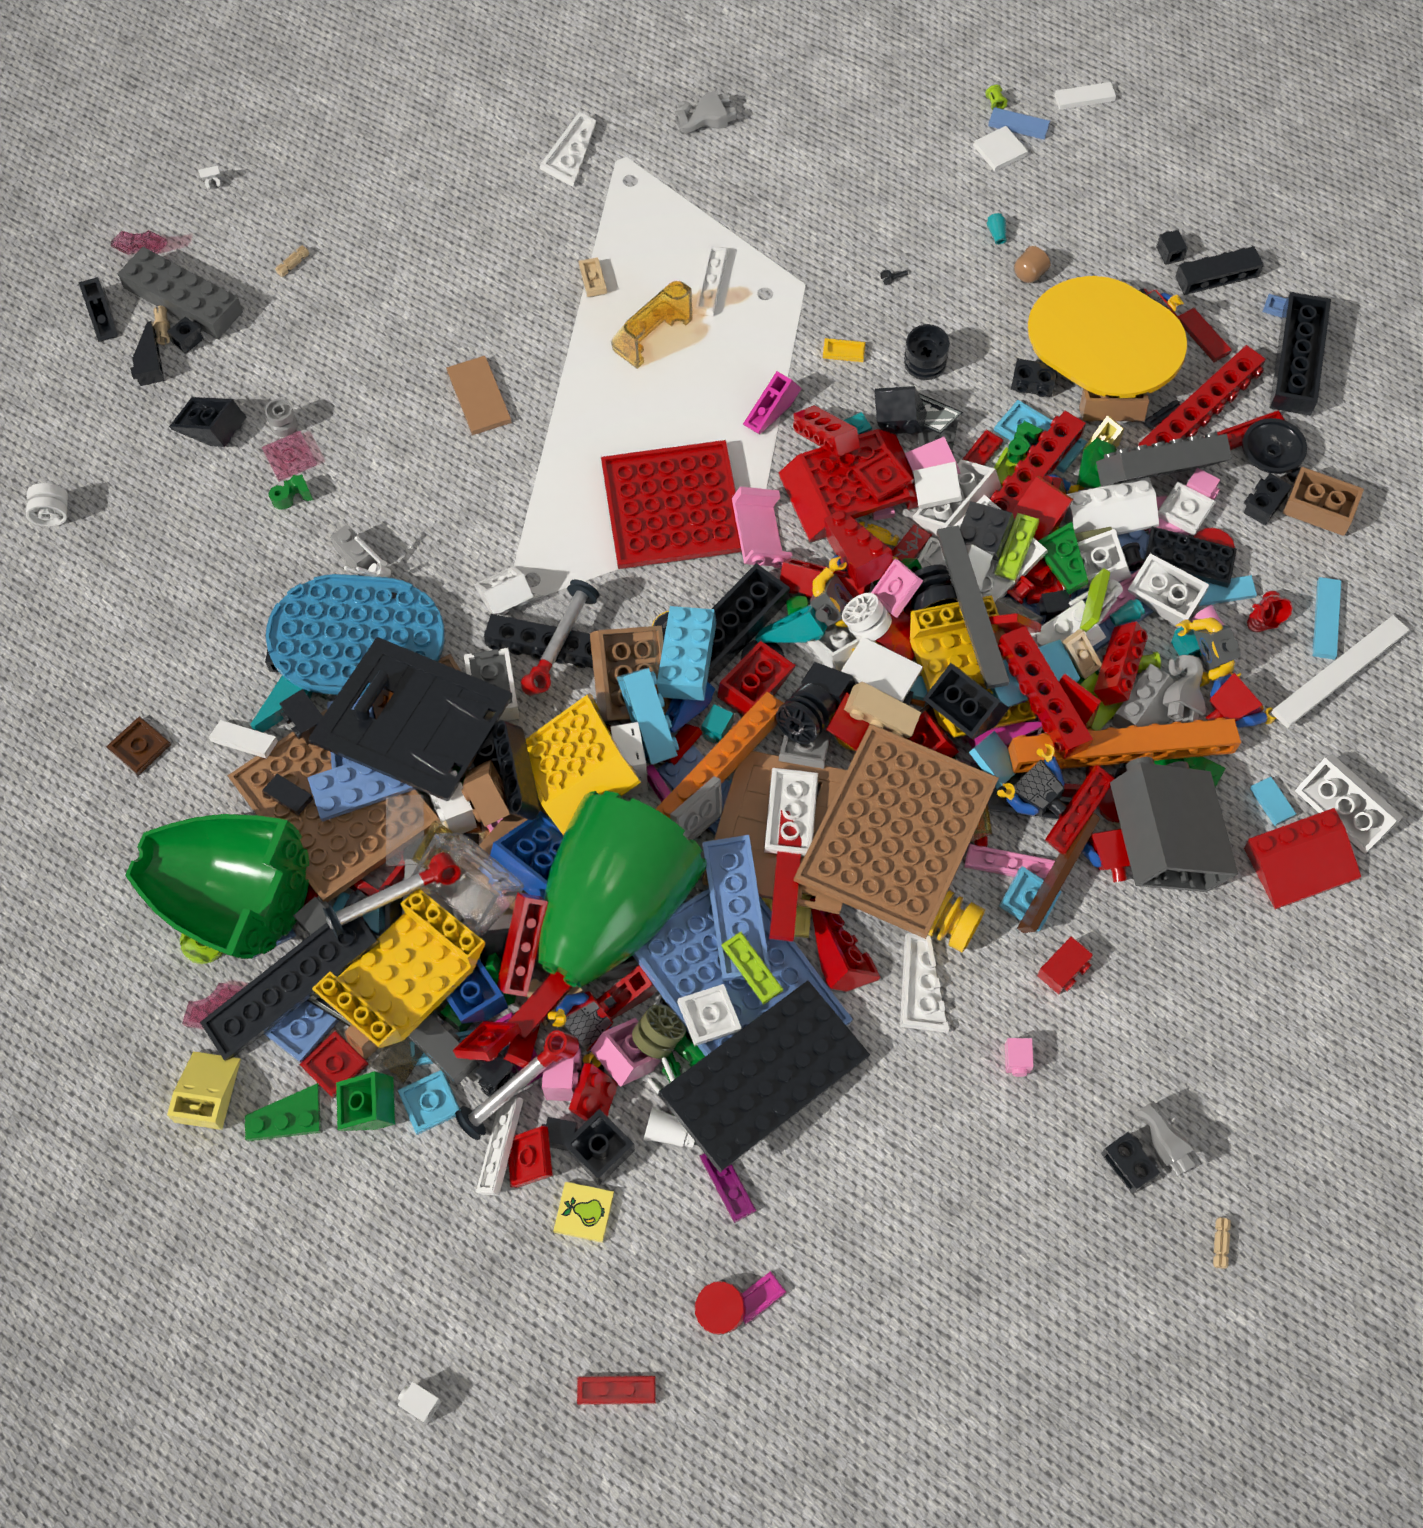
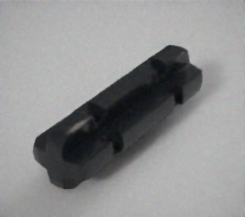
M1178 400L1172 401L1155 412L1153 416L1146 418L1145 424L1151 429L1158 426L1159 423L1181 405Z

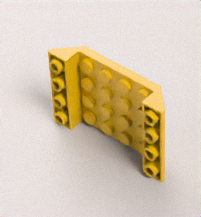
M992 595L982 597L988 616L999 615ZM955 602L912 611L910 643L917 663L923 666L921 675L927 692L950 663L964 671L986 689L959 603ZM1029 700L1010 707L994 728L1036 719ZM934 709L938 724L953 737L966 735Z
M590 693L525 739L539 801L563 835L579 803L587 793L596 791L598 794L603 795L605 791H610L623 796L641 783L633 767L621 754L598 713L600 708Z
M421 889L412 892L400 903L405 913L378 938L379 944L353 962L338 977L329 972L312 988L316 994L378 1048L404 1041L473 972L485 946L484 940Z

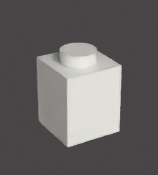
M414 1382L410 1386L406 1385L398 1397L400 1400L398 1406L426 1425L442 1402L439 1398Z

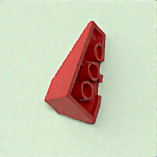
M812 896L810 901L815 902L816 897ZM811 908L821 970L830 989L847 992L879 980L881 976L872 958L867 952L862 954L855 943L858 942V939L855 935H851L843 929L842 926L845 922L841 916Z

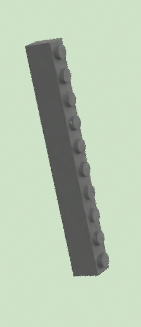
M316 897L293 915L297 924L309 936L327 922L323 907L328 908L329 904L326 901L320 902ZM434 1012L408 1037L457 1086L478 1065L474 1059L456 1058L453 1049L460 1044L458 1041L461 1039L452 1029L447 1031L442 1026L444 1021Z

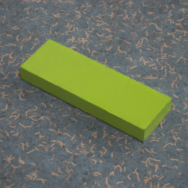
M1017 513L994 572L995 576L1016 582L1039 524V519Z
M1105 568L1091 580L1080 624V629L1085 632L1089 631L1100 619L1110 578V571Z
M741 931L721 945L763 1005L783 992L781 985Z

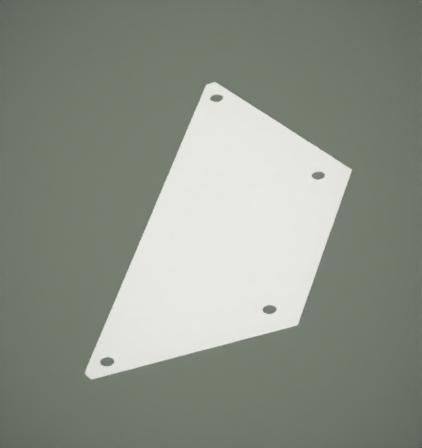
M628 157L615 162L591 257H598L607 294L587 297L585 287L583 289L514 567L522 572L524 576L529 573H536L541 578L539 585L529 587L533 598L528 601L563 590L570 585L571 580L587 581L618 570L601 457L726 440L735 491L737 492L739 487L767 489L780 416L760 435L744 426L743 423L776 371L788 377L806 284ZM627 175H634L638 178V183L635 186L628 187L623 184V178ZM708 246L728 248L714 316L694 314V305ZM761 288H769L773 291V297L769 300H761L757 292Z

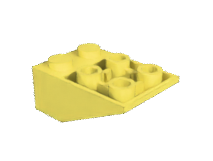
M193 1051L173 1091L167 1116L174 1123L222 1130L241 1059L232 1057L224 1061L221 1055Z

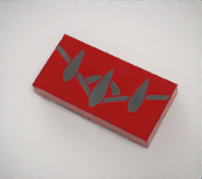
M913 524L893 549V556L898 558L899 561H902L904 558H916L932 534Z

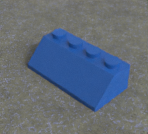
M479 959L473 972L446 998L461 1023L488 1021L508 1008L503 994Z

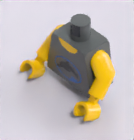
M841 556L832 558L829 562L830 567H826L813 580V596L810 604L816 611V618L824 622L828 627L832 624H835L837 627H848L842 619V613L853 597L838 576L833 574L835 571L843 570L847 566L846 562L839 566L837 565V561Z
M1212 617L1193 620L1192 623L1188 619H1184L1176 624V626L1184 628V630L1178 633L1179 636H1184L1194 629L1207 671H1209V673L1203 672L1200 687L1209 684L1211 679L1214 681L1232 672L1235 659L1240 658L1238 641L1235 639L1230 626L1222 625Z

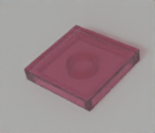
M300 431L261 447L279 482L317 465Z

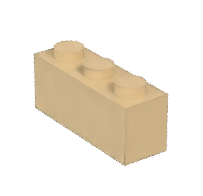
M863 681L853 686L844 710L850 713L852 718L864 720L905 739L912 736L921 714L920 711Z

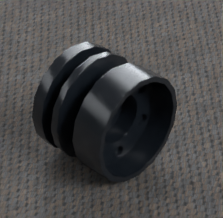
M924 324L913 328L908 334L904 364L908 373L916 379L933 380L945 371L950 342L948 335L943 329L936 325Z
M931 565L914 572L923 580L911 598L913 600L911 605L914 611L958 602L954 587L951 586L952 581L948 569L945 565Z
M805 683L779 707L776 712V720L782 732L792 741L799 744H809L822 733L823 729L829 726L837 706L832 696L824 688L813 683Z

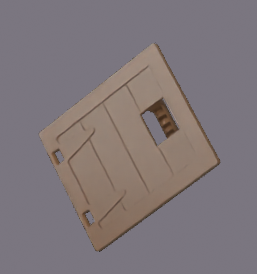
M752 751L735 770L714 840L749 835L759 897L773 900L777 854L764 852L772 768L818 773V783L821 784L819 794L816 796L813 838L847 770L824 766V769L781 762L779 761V756ZM801 857V859H800V865H801V863H802L804 857ZM705 870L702 884L709 886L707 871ZM798 884L797 905L835 914L841 913L842 902L802 884ZM802 894L816 896L815 902L801 899Z

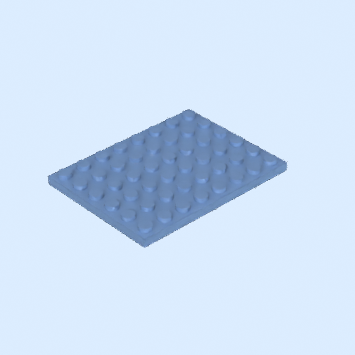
M709 888L682 904L662 929L632 955L669 1007L686 1026L688 1033L689 1030L677 1003L678 999L722 984L726 988L742 1029L807 980H809L846 1026L853 1020L794 941L769 939L771 910L761 897H759L770 970L783 988V992L764 1005L744 978L723 981ZM736 1033L697 1046L707 1056Z

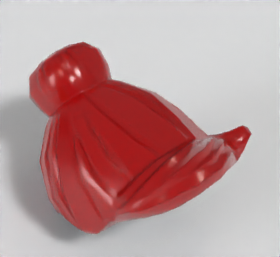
M1274 590L1264 593L1260 603L1252 605L1254 611L1249 615L1247 626L1252 632H1262L1267 629L1278 628L1292 614L1293 607L1291 601L1281 597L1280 593Z

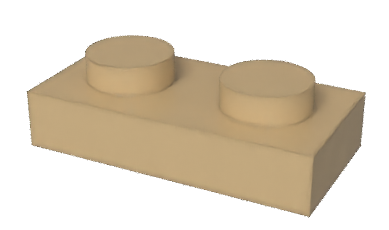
M598 257L578 261L587 297L607 294Z
M1078 629L1062 641L1082 678L1086 679L1101 668L1102 664L1083 630Z

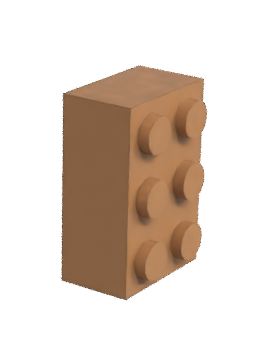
M1301 467L1282 514L1345 536L1352 523L1364 489Z
M490 759L468 770L465 775L463 789L461 790L467 802L471 800L475 809L472 811L478 822L482 821L484 826H487L509 815L510 812L503 782L492 760Z

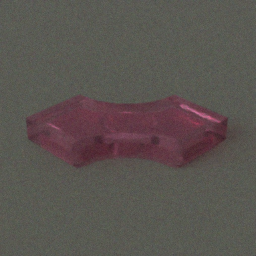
M150 230L140 234L121 231L111 240V247L127 255L139 251L142 247L158 254L167 245L166 238Z
M218 983L214 992L205 999L189 1001L182 1022L183 1026L204 1030L200 1021L239 992L242 986Z

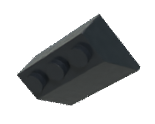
M952 663L949 664L923 698L924 701L971 739H975L994 728L1010 709Z

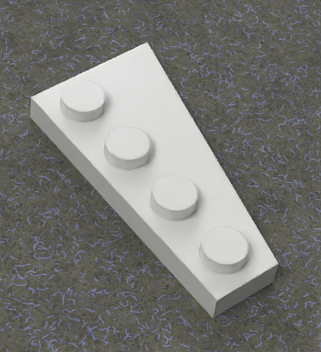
M579 111L541 162L540 169L574 187L596 126V120Z
M912 933L905 935L900 1027L948 1033L949 1025L945 1018V1006L941 998V986L936 974V962L930 936L924 939Z

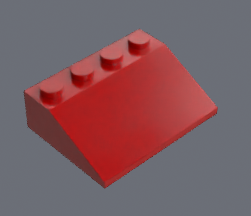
M1335 808L1249 838L1244 847L1275 910L1361 879L1346 828Z

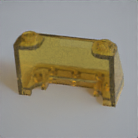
M681 281L669 283L628 319L611 340L613 351L638 369L644 363V357L641 355L644 348L640 342L663 321L670 326L674 325L676 321H682L686 326L693 320L692 288Z

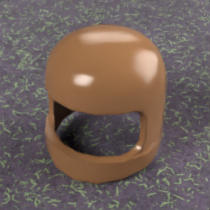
M1029 246L1016 260L1014 265L1015 274L1021 281L1033 283L1050 268V259L1039 247Z

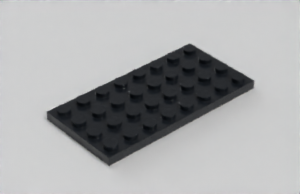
M807 980L662 1088L658 1095L721 1173L864 1062L871 1054L809 980Z

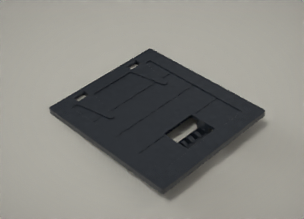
M377 637L309 736V742L444 801H449L511 701L512 692ZM368 683H370L353 710L352 707L354 706V704L356 703V701L358 700V698L360 697ZM383 689L394 693L377 719L369 717V710ZM488 711L495 713L490 722L484 719ZM455 765L462 767L456 777L450 774Z

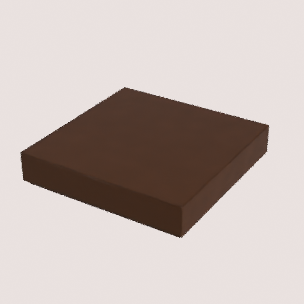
M139 716L110 742L106 748L139 776L171 746V743Z

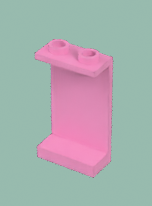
M739 487L732 497L744 564L755 565L757 563L760 566L780 568L785 560L792 557V552L782 551L774 506L780 499L779 490Z

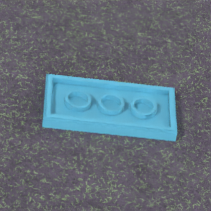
M1017 400L994 427V431L1012 441L1017 431V425L1022 424L1024 420L1043 431H1048L1051 428L1050 425L1053 420ZM1080 437L1056 469L1064 473L1083 451L1088 442Z
M1060 639L1038 647L1058 681H1060L1064 674L1075 682L1080 680ZM1003 660L1010 682L1007 686L991 688V691L995 697L1010 708L1028 701V698L1021 693L1018 681L1015 676L1010 674L1007 661Z

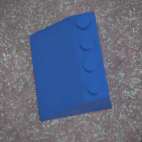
M540 811L535 819L526 820L493 842L489 863L529 895L543 898L550 869L564 835L552 819Z

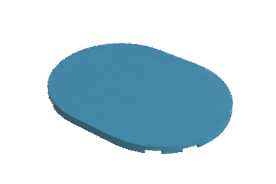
M345 574L314 577V580L304 584L300 583L287 592V595L273 608L266 627L267 649L274 666L280 674L292 684L302 689L322 694L338 695L377 637L437 662L442 655L445 643L443 619L434 601L425 592L413 587V584L387 577ZM391 592L397 593L395 599H392ZM368 683V685L366 686V688L364 689V691L362 692V694H361L360 696L363 695V693L365 692V690L367 689V687L369 686L370 683Z

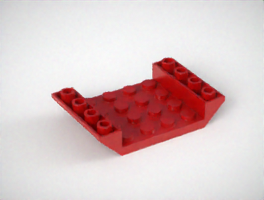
M880 429L858 435L860 448L839 457L819 447L798 454L778 472L809 543L826 537L824 518L840 510L845 511L853 519L904 502L908 510L919 507L915 480H913L911 485L877 503L853 474L854 468L889 449L914 479V474L904 450L895 434Z

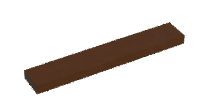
M1095 813L1091 815L1066 854L1059 853L1017 927L1020 932L1030 933L1038 930L1100 820V817Z

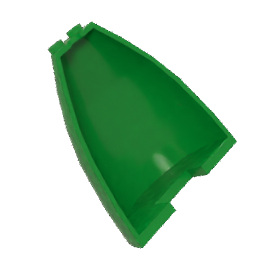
M596 791L587 793L579 803L565 831L550 869L543 897L548 901L539 941L538 962L543 965V969L551 974H555L557 971L565 976L563 980L568 985L581 988L634 955L662 929L686 900L706 870L707 861L701 857L702 849L697 842L692 839L688 840L683 835L685 830L676 822L634 798L627 801L622 799L619 793L605 791L603 795L598 794Z
M218 814L194 817L143 832L137 846L140 852L139 857L134 861L131 860L125 876L154 913L175 930L224 954L241 959H252L253 956L266 954L274 949L276 942L282 936H287L295 925L296 920L293 915L303 908L308 891L309 880L306 879V867L309 866V856L307 849L303 848L300 840L302 835L288 820L258 815Z

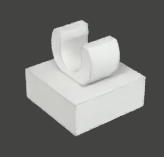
M218 166L198 170L200 178L203 182L205 181L207 189H210L209 183L212 180L216 181L218 187L221 186L218 178L222 176Z

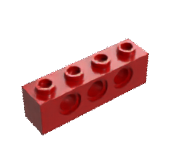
M813 405L793 414L795 432L839 457L860 448L857 428L825 410Z
M1137 621L1120 625L1113 629L1094 688L1095 694L1105 706L1129 700L1148 639L1146 631L1142 629Z

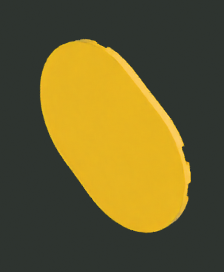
M1083 276L1063 281L1048 289L1038 298L1028 318V338L1036 355L1044 363L1085 390L1106 397V395L1119 396V398H1133L1146 392L1152 393L1168 384L1178 374L1185 360L1187 337L1179 319L1160 303L1117 279L1103 276Z

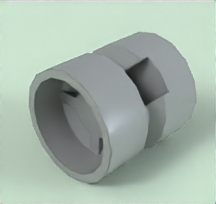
M278 398L266 405L265 415L271 431L275 435L287 437L297 430V420L289 401Z

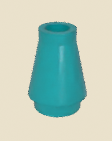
M1001 213L990 215L987 218L986 225L994 238L995 244L1006 243V218Z
M1130 599L1117 611L1110 614V619L1116 627L1120 624L1141 619L1145 611L1138 599Z

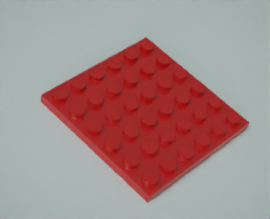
M726 440L601 457L618 569L742 552L732 497L736 491Z

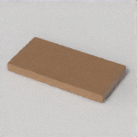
M486 356L446 367L472 435L512 423Z

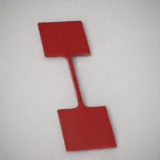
M904 611L898 617L889 613L892 618L891 625L875 641L912 661L915 654L910 643L911 617ZM845 693L826 730L857 751L870 723L854 719L850 716L849 712L844 710L850 694Z

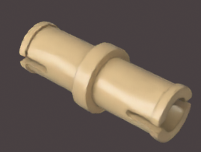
M158 306V310L157 307L154 308L155 321L153 322L157 336L156 341L160 345H166V343L170 342L167 332L170 329V322L167 320V309L164 306Z

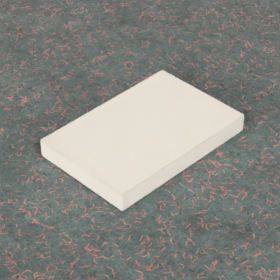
M862 637L841 672L852 675L856 683L863 681L903 702L920 675L923 666Z

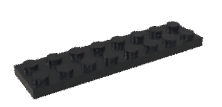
M363 916L342 925L345 936L340 934L338 939L326 922L200 1021V1024L224 1061L235 1057L314 995L315 992L312 988L329 972L337 977L353 962L380 943Z

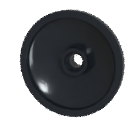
M1268 418L1253 423L1246 430L1242 440V449L1247 460L1259 470L1272 474H1284L1295 470L1302 464L1307 454V442L1303 433L1293 424L1281 419Z

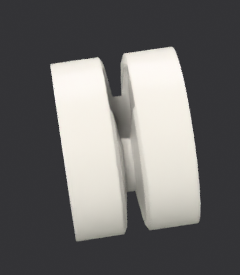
M50 483L32 485L27 490L26 518L31 523L43 527L62 525L67 519V491L58 485Z
M864 593L856 596L845 606L842 613L843 621L859 641L862 637L871 641L880 638L889 629L892 621L889 612L873 593Z

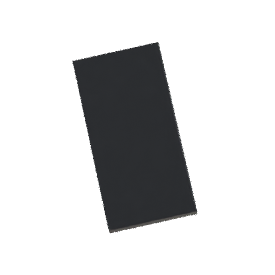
M1152 526L1144 560L1146 561L1149 554H1152L1201 581L1228 588L1231 582L1237 549Z

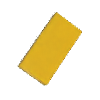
M825 338L823 358L863 362L866 342Z

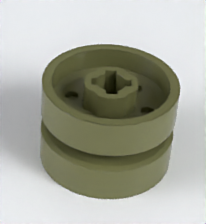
M655 1004L647 1009L632 1031V1038L636 1046L643 1053L656 1059H662L663 1057H668L686 1032V1026L671 1008Z

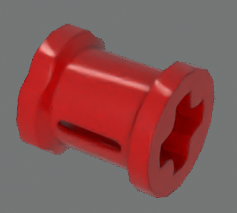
M1021 576L1017 584L1011 590L1009 589L1007 593L1018 603L1022 604L1027 594L1036 587L1024 576Z

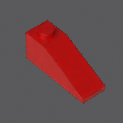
M639 965L597 1000L608 992L614 997L617 1004L607 1011L613 1020L646 1001L658 990Z

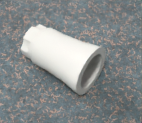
M652 1106L644 1141H656L693 1148L694 1139L678 1119Z

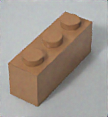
M1083 388L1079 406L1082 421L1089 422L1104 421L1107 416H1110L1115 421H1145L1149 398L1147 392L1136 395L1133 398H1119V396L1110 395L1104 397Z

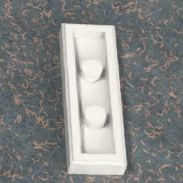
M1111 82L1057 90L1054 95L1059 110L1112 102L1116 98Z
M222 720L219 721L209 736L211 742L266 759L278 742L275 736Z

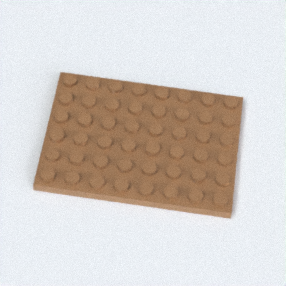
M326 709L325 711H323V712L321 713L322 716H324V714L326 713V711H327L328 709ZM292 732L277 742L267 759L256 756L227 776L256 815L288 820L298 829L302 835L300 840L303 848L307 849L309 856V866L306 867V879L309 880V885L323 902L326 901L328 903L441 824L440 819L416 790L322 822L307 777L332 769L331 752L311 743L307 745L303 738L298 740ZM276 774L281 775L312 795L313 800L299 816L263 793L262 790Z
M870 724L794 877V881L926 939L999 778Z

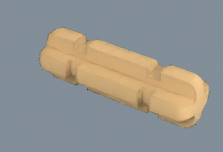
M301 245L296 249L297 252L294 251L282 261L283 264L280 263L275 268L278 275L284 277L289 273L288 270L291 271L302 261V258L305 259L309 255V251L305 246Z
M1220 1217L1216 1219L1215 1224L1217 1231L1215 1232L1214 1253L1216 1255L1213 1258V1266L1220 1269H1226L1229 1263L1227 1255L1229 1254L1230 1233L1228 1231L1231 1228V1221L1228 1218Z

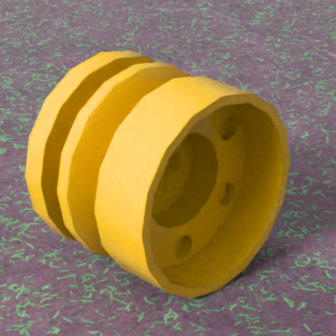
M949 890L928 935L932 937L939 928L937 940L941 941L948 933L951 935L948 945L963 953L977 930L985 909L973 902L965 910L961 909L963 897L959 896L955 903L952 904L955 893Z

